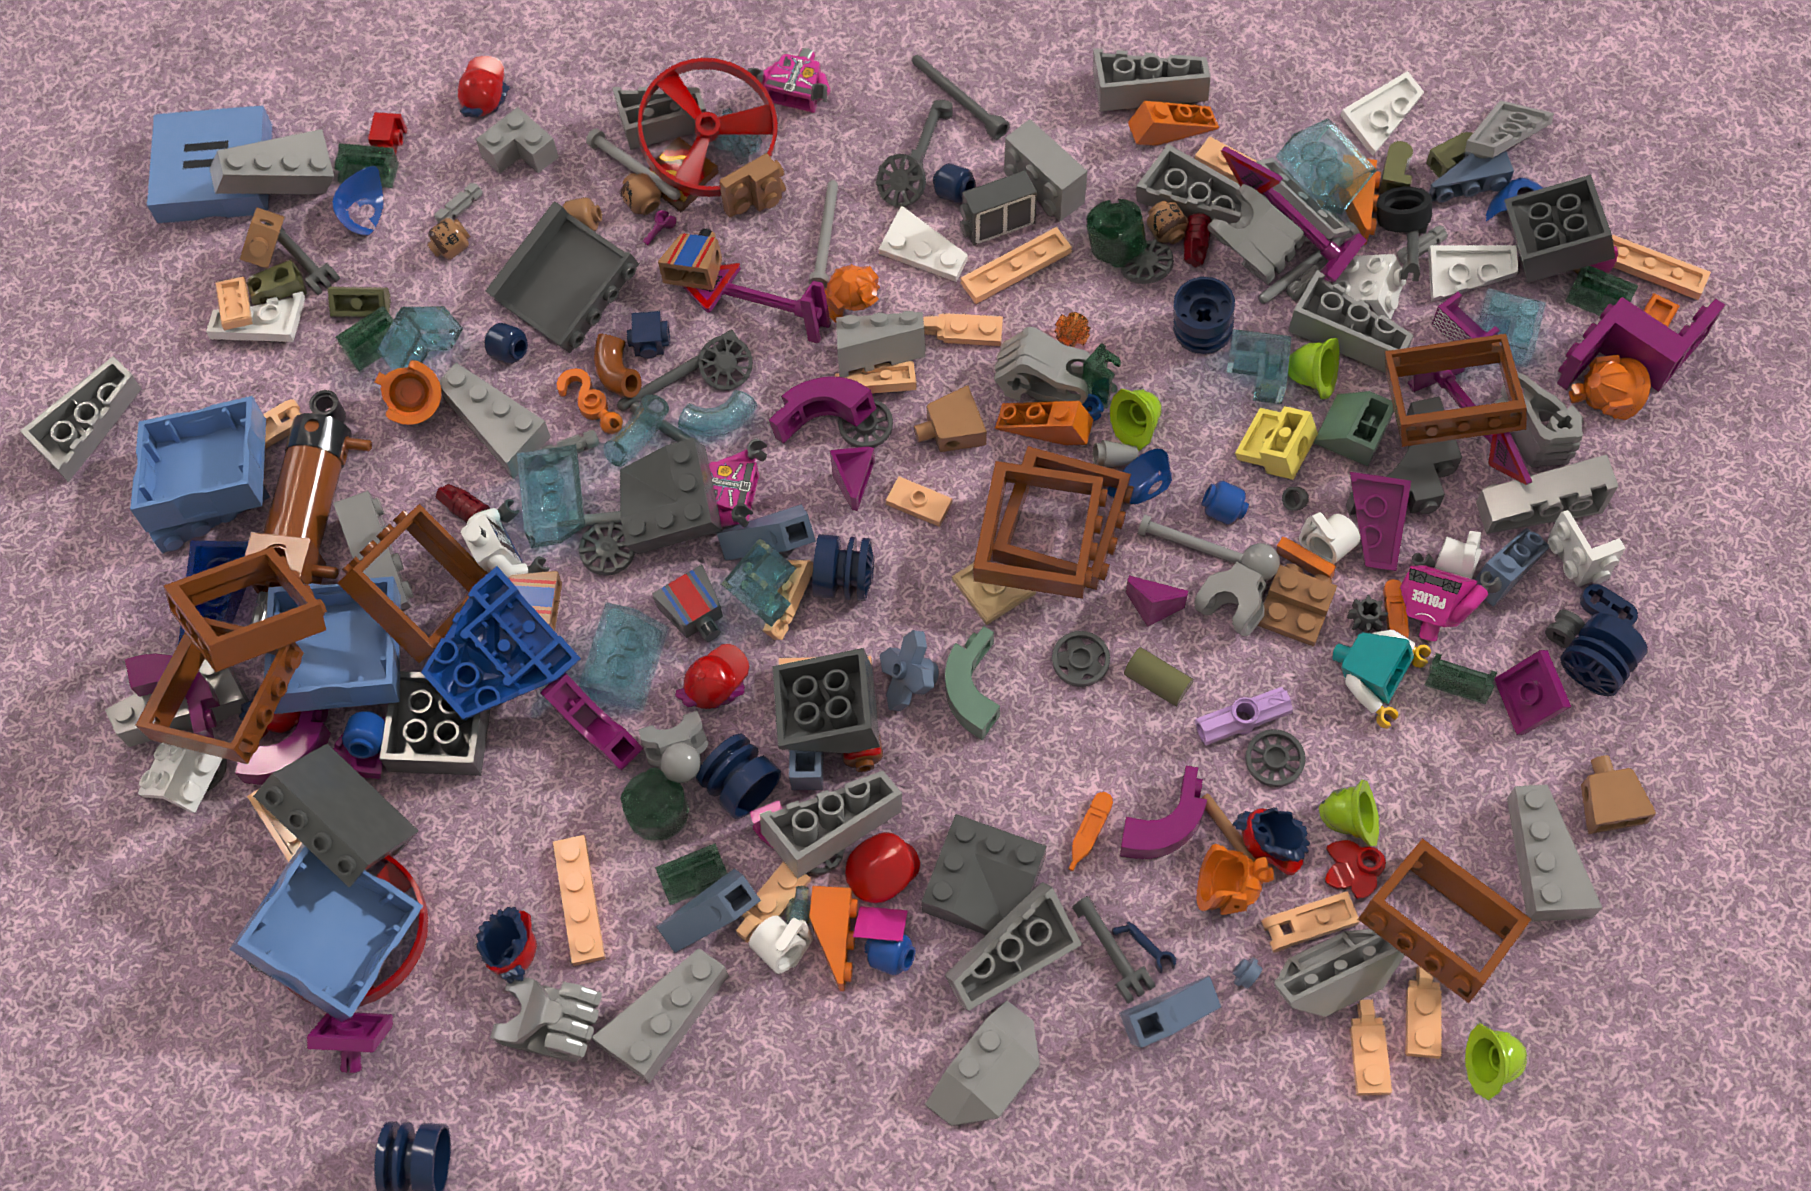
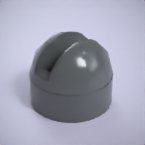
M1289 487L1283 492L1282 502L1288 510H1301L1307 506L1309 495L1301 487Z

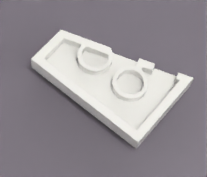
M1407 71L1344 108L1340 116L1364 147L1374 156L1418 102L1424 91Z
M902 205L879 247L880 255L957 282L968 260V255Z
M1430 245L1428 249L1431 302L1451 297L1456 292L1464 293L1515 277L1518 273L1517 245Z
M303 292L293 293V298L278 300L277 297L266 299L267 303L250 305L253 324L228 330L223 329L220 311L215 309L212 311L206 330L209 339L294 342L305 296Z

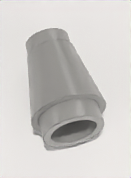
M1102 440L1101 443H1095L1093 447V464L1107 468L1129 465L1138 457L1137 446Z

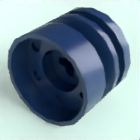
M1201 276L1188 280L1176 292L1173 305V331L1176 340L1184 349L1197 354L1217 352L1226 346L1233 336L1235 298L1232 290L1223 281L1214 277Z
M819 534L813 564V597L833 599L836 596L839 585L844 588L845 600H851L853 587H857V601H866L874 575V555L871 538H863L860 551H857L856 537H850L847 550H842L840 536Z
M1596 613L1586 622L1578 633L1579 637H1575L1562 653L1560 659L1564 670L1573 680L1597 695L1609 697L1617 694L1629 678L1630 672L1636 669L1648 653V647L1642 635L1623 619L1607 613Z
M741 733L731 736L717 746L704 760L696 775V781L702 787L707 788V792L711 796L716 797L720 795L719 804L735 819L745 817L749 812L755 810L773 792L781 778V770L766 756L758 757L759 749L755 745L750 744V740Z
M397 1121L386 1122L380 1131L375 1153L374 1177L377 1191H408L410 1185L412 1191H444L451 1156L449 1127L443 1123H422L415 1134V1129L411 1122H404L401 1126Z

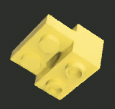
M1286 406L1283 407L1281 412L1259 408L1235 452L1237 460L1264 466L1267 474L1294 480L1318 435L1312 413Z

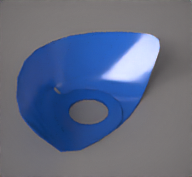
M375 166L362 169L348 177L334 194L333 210L337 218L346 228L357 234L370 235L374 230L356 224L350 218L349 211L345 209H348L355 202L359 207L366 204L372 205L375 213L369 220L375 227L380 220L383 210L382 184L379 170Z
M1528 178L1512 180L1490 202L1486 212V221L1499 212L1506 211L1504 199L1517 196L1519 189L1527 187L1535 191L1543 187Z
M1156 448L1141 454L1122 471L1131 474L1130 486H1134L1130 504L1136 505L1156 497L1167 490L1172 481L1169 456L1163 449ZM1158 481H1162V484L1158 488V490H1156L1152 494H1148L1150 488L1155 483H1157ZM1109 486L1107 494L1114 498L1117 488Z

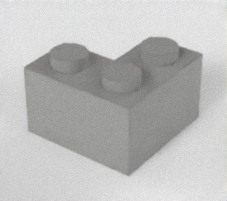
M518 107L476 139L482 158L499 174L519 158L523 159L539 173L559 157L554 138Z

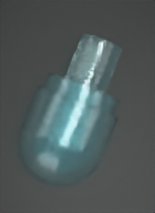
M796 886L795 898L790 899L787 904L785 916L787 924H789L792 918L805 921L809 927L811 923L809 917L811 901L807 900L808 887Z

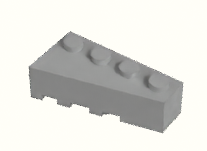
M1093 48V77L1099 111L1139 108L1144 101L1182 104L1209 100L1211 76L1206 57L1170 54L1169 58H1160L1155 53L1146 52L1144 56L1128 55V51L1117 50L1116 54L1103 53V49Z
M322 129L217 150L209 169L215 194H325L334 178Z
M1316 270L1294 309L1288 331L1315 343H1324L1328 339L1338 338L1340 354L1386 373L1385 351L1409 348L1414 335L1385 315L1378 316L1369 309L1370 305L1361 299L1357 302L1345 293V288L1337 283L1332 285L1324 279L1325 275Z
M880 771L846 783L844 788L832 792L826 790L818 793L813 799L801 803L795 801L786 804V808L773 813L771 810L761 813V834L798 879L901 813L902 792L884 771Z
M1548 785L1515 786L1507 797L1525 910L1526 915L1532 919L1530 922L1594 918L1602 909L1601 903Z

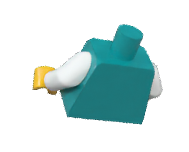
M1385 630L1372 634L1363 632L1358 635L1352 647L1338 643L1333 650L1332 659L1342 663L1341 669L1345 677V684L1356 699L1371 713L1376 712L1378 714L1376 717L1378 725L1388 729L1391 727V724L1385 720L1384 714H1388L1392 719L1396 720L1398 712L1392 707L1384 708L1382 706L1383 703L1388 704L1411 663L1417 668H1422L1428 663L1419 654L1428 657L1431 654V649L1427 645L1415 647V642L1395 630Z

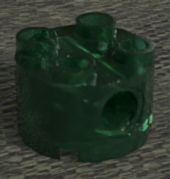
M1118 199L1119 203L1112 204L1111 200L1103 201L1094 206L1086 218L1092 254L1100 261L1111 263L1115 268L1125 266L1127 261L1137 257L1147 247L1141 209L1134 202L1126 199Z
M649 768L647 771L633 777L621 794L623 813L635 834L645 840H668L678 834L687 822L689 806L682 785L669 780L659 768Z

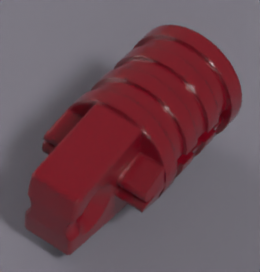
M1192 214L1187 218L1189 223L1184 238V261L1195 268L1204 264L1210 243L1211 232L1207 227L1212 219L1205 214Z
M447 484L437 489L436 499L445 505L452 514L466 523L475 513L490 509L487 504L460 487L456 488L451 484Z

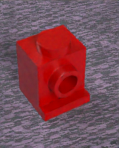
M374 112L368 141L374 155L384 158L396 156L398 146H402L403 134L407 133L402 115Z

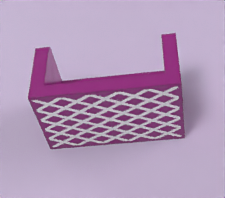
M1456 292L1438 306L1432 321V325L1450 342L1498 335L1500 332L1495 326L1486 333L1458 307L1463 296L1459 292Z

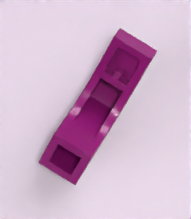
M820 377L800 383L781 396L784 406L775 412L769 419L775 438L784 444L804 424L820 416H838L857 427L876 409L871 389L861 383L844 377Z
M153 653L125 659L130 688L139 697L152 694L172 656ZM198 671L185 696L193 733L214 738L212 728L217 725L214 712L210 708L221 705L211 684Z
M566 673L557 681L548 684L540 692L555 708V711L580 736L619 770L622 771L643 749L624 727L602 711Z
M328 709L301 711L298 724L289 737L274 745L259 746L248 764L237 763L235 774L243 783L263 785L275 771L326 745L331 732L322 722H325L327 719Z
M1185 766L1179 804L1171 814L1158 820L1126 817L1120 850L1121 857L1133 859L1159 858L1178 850L1192 838L1200 825L1207 799L1200 798L1203 779L1197 778L1198 767Z

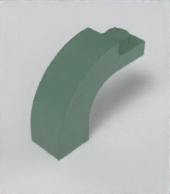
M985 626L982 627L978 634L974 632L969 637L965 648L955 643L948 656L945 668V691L950 710L967 731L981 740L984 739L1000 717V705L981 694L972 681V674L975 668L994 644V632Z

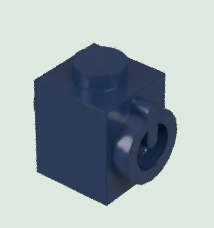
M660 311L631 313L632 329L627 330L628 347L634 348L635 356L650 359L657 355H664V347L670 345L668 320L662 321Z

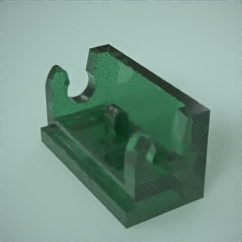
M339 143V150L335 161V170L339 171V183L342 184L348 177L362 169L375 166L379 170L382 187L393 188L399 165L393 148Z
M1586 266L1580 269L1565 302L1600 316L1609 304L1614 306L1621 297L1631 302L1638 285L1592 266Z
M384 306L335 336L341 350L358 371H361L407 341L399 330L401 328Z
M1101 343L1084 362L1082 379L1087 383L1088 394H1094L1099 397L1103 406L1107 409L1112 402L1110 400L1111 391L1115 393L1118 391L1117 386L1112 382L1115 374L1110 369H1107L1108 362H1112L1115 366L1120 367L1121 361L1115 354L1106 349V345Z
M1434 654L1424 684L1425 686L1486 704L1493 692V681L1497 671L1490 670L1489 674L1442 660V654Z
M716 843L655 867L670 906L700 894L727 874Z

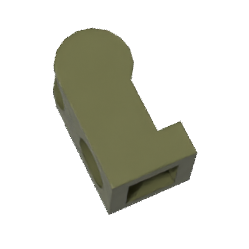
M1472 132L1461 133L1430 149L1426 164L1438 178L1471 154V152L1465 151L1467 140L1473 134Z
M1396 141L1390 145L1384 163L1379 193L1383 194L1390 189L1398 187H1410L1412 175H1406L1405 171L1408 170L1413 148L1407 142Z
M292 260L256 273L247 279L250 299L254 305L267 303L266 299L277 297L279 300L293 295V293L303 292L304 295L307 294L302 273Z

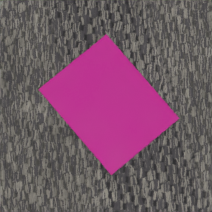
M860 906L853 937L903 941L908 910Z

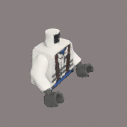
M507 499L498 509L491 508L475 513L468 519L467 525L461 529V534L475 561L488 573L496 566L507 577L517 574L548 572L550 570V567H543L546 559L540 556L536 557L530 566L523 563L503 524L499 521L508 523L520 512V510L512 511L509 508L514 503L512 499Z

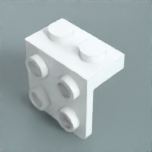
M1394 254L1355 256L1332 285L1339 284L1346 289L1345 293L1358 302L1361 299L1365 303L1370 304L1375 314L1378 316L1383 314L1391 320L1394 310L1398 307L1399 296L1402 287L1406 284V280L1400 279L1402 267Z
M1568 510L1560 513L1548 538L1551 551L1554 554H1558L1563 562L1565 575L1568 579H1573L1577 587L1591 582L1600 584L1608 580L1626 549L1620 538L1592 549Z
M161 743L155 750V760L150 770H147L140 779L138 794L144 798H162L188 812L195 813L223 758Z

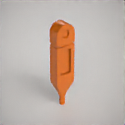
M1392 579L1387 581L1383 588L1385 612L1388 613L1386 618L1387 629L1395 630L1408 638L1409 625L1406 606L1400 589L1401 582Z
M1099 792L1095 795L1072 844V862L1068 868L1070 871H1074L1076 864L1090 854L1113 806V798L1107 792Z

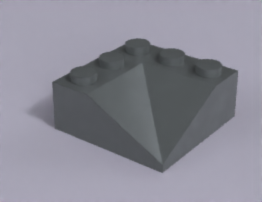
M1591 174L1504 199L1527 283L1615 259L1612 233Z
M695 437L666 445L620 469V518L626 547L637 554L722 531L706 448Z
M864 648L772 666L779 750L853 753L880 747L873 668Z
M400 671V702L388 703L379 759L388 772L481 776L491 709L463 720L421 672Z
M955 814L922 898V912L987 935L1034 890L1046 857L1047 846Z

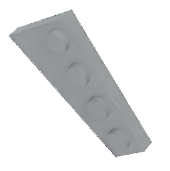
M1500 100L1467 140L1465 151L1471 152L1479 158H1494L1552 124L1554 113Z

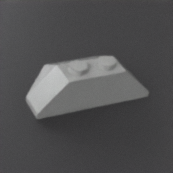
M1274 158L1256 161V163L1283 177V180L1274 186L1273 189L1280 193L1327 239L1344 236L1349 233V228L1345 226L1341 218L1287 169L1282 168ZM1304 235L1305 241H1310V240Z
M1372 930L1344 931L1288 958L1279 977L1276 978L1274 986L1291 1008L1326 1017L1383 989L1405 955Z
M1009 1001L1003 1003L984 1021L946 1069L925 1105L951 1126L999 1119L1040 1066L1033 1020Z

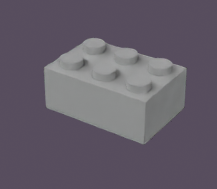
M1031 119L1005 137L1004 172L1006 176L1026 170L1037 192L1036 200L1042 205L1046 214L1049 216L1054 215L1059 221H1062L1085 203L1087 170Z

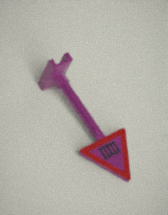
M1224 146L1221 153L1240 187L1245 184L1254 188L1260 194H1263L1274 207L1300 227L1304 235L1320 250V254L1328 260L1320 271L1325 275L1324 279L1326 281L1330 280L1332 283L1335 282L1367 240L1360 233H1357L1345 239L1340 247L1332 240L1329 241L1280 193L1273 189L1274 186L1283 180L1282 176Z
M734 263L720 266L713 290L682 286L707 313L712 311L723 295L792 312L795 316L804 318L808 341L819 344L821 340L820 327L829 328L831 325L824 285L821 282L812 281L801 299L796 301L731 284L741 270L740 264Z
M1465 368L1414 375L1413 379L1407 383L1413 393L1438 383L1441 388L1449 393L1460 408L1476 406L1456 382L1455 375L1465 372ZM1510 432L1483 436L1491 445L1488 461L1491 467L1525 485L1532 483Z

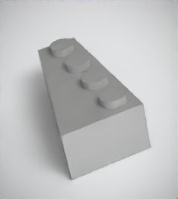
M1169 144L1136 186L1137 202L1151 207L1161 201L1174 202L1180 207L1186 218L1192 214H1205L1212 220L1217 218L1218 220L1226 221L1228 224L1237 223L1241 218V202L1235 196V192L1240 188V185Z
M112 356L20 430V432L57 472L69 482L138 395L141 387L133 375Z
M455 363L439 380L444 400L462 421L468 425L475 436L487 447L494 458L500 462L513 479L551 438L543 419L458 363Z
M1603 455L1530 476L1532 483L1527 485L1517 480L1500 485H1489L1482 489L1476 504L1486 534L1556 522L1560 513L1566 510L1571 513L1573 518L1601 514L1619 486L1608 456Z
M369 491L333 503L353 559L357 557L361 560L363 556L359 552L372 540L378 544L380 540L376 536L386 527L382 515H385L379 498L374 499ZM390 545L363 573L368 578L394 576L401 595V610L403 611L412 607L409 599L413 598L414 595L408 580L403 582L400 572L404 570L403 563L399 554H394L392 545Z
M205 659L199 672L211 684L218 696L221 706L210 708L214 712L216 722L228 719V716L242 713L241 704L247 703L249 699L232 666L215 672ZM135 693L105 709L116 735L129 747L152 741L135 726L152 694L139 697ZM186 698L182 701L169 728L184 729L185 731L193 729Z
M1041 882L945 974V977L959 1004L969 1011L1081 946L1082 943L1053 887Z
M698 948L591 1038L599 1048L650 1083L729 977L725 966Z

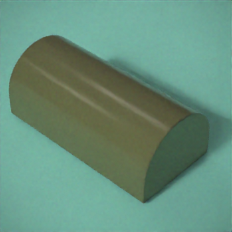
M329 287L327 289L330 317H387L389 315L391 297L387 287Z
M1142 647L1136 650L1124 671L1125 676L1176 707L1194 681L1193 678Z

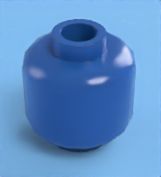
M1219 481L1215 485L1210 484L1201 504L1205 507V513L1208 517L1227 525L1235 522L1237 518L1243 519L1249 507V503L1245 502V491L1226 481Z
M372 711L354 713L349 717L342 736L344 747L352 756L362 759L380 753L385 721Z
M905 934L903 935V941L868 938L865 943L864 951L867 954L869 965L893 976L901 974L903 971H907L914 961L915 947L912 946L910 937Z

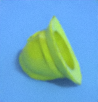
M1338 338L1328 339L1324 343H1308L1289 355L1287 360L1289 377L1296 383L1317 389L1320 399H1329L1334 392L1339 368L1340 349Z
M1121 388L1113 396L1110 406V422L1115 436L1123 444L1137 446L1138 451L1142 450L1151 442L1158 419L1161 416V402L1158 397L1151 392L1145 391V389L1129 391Z
M1362 779L1356 786L1349 787L1348 789H1336L1321 802L1319 814L1328 828L1342 834L1352 835L1354 838H1361L1368 846H1377L1379 815L1368 781Z
M1478 1023L1470 1032L1466 1044V1071L1468 1080L1475 1093L1486 1100H1490L1501 1092L1503 1085L1514 1081L1524 1072L1527 1063V1052L1521 1041L1511 1036V1033L1493 1031Z

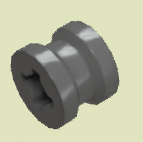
M1562 609L1554 617L1555 623L1549 624L1545 634L1549 640L1562 648H1567L1585 623L1577 614Z

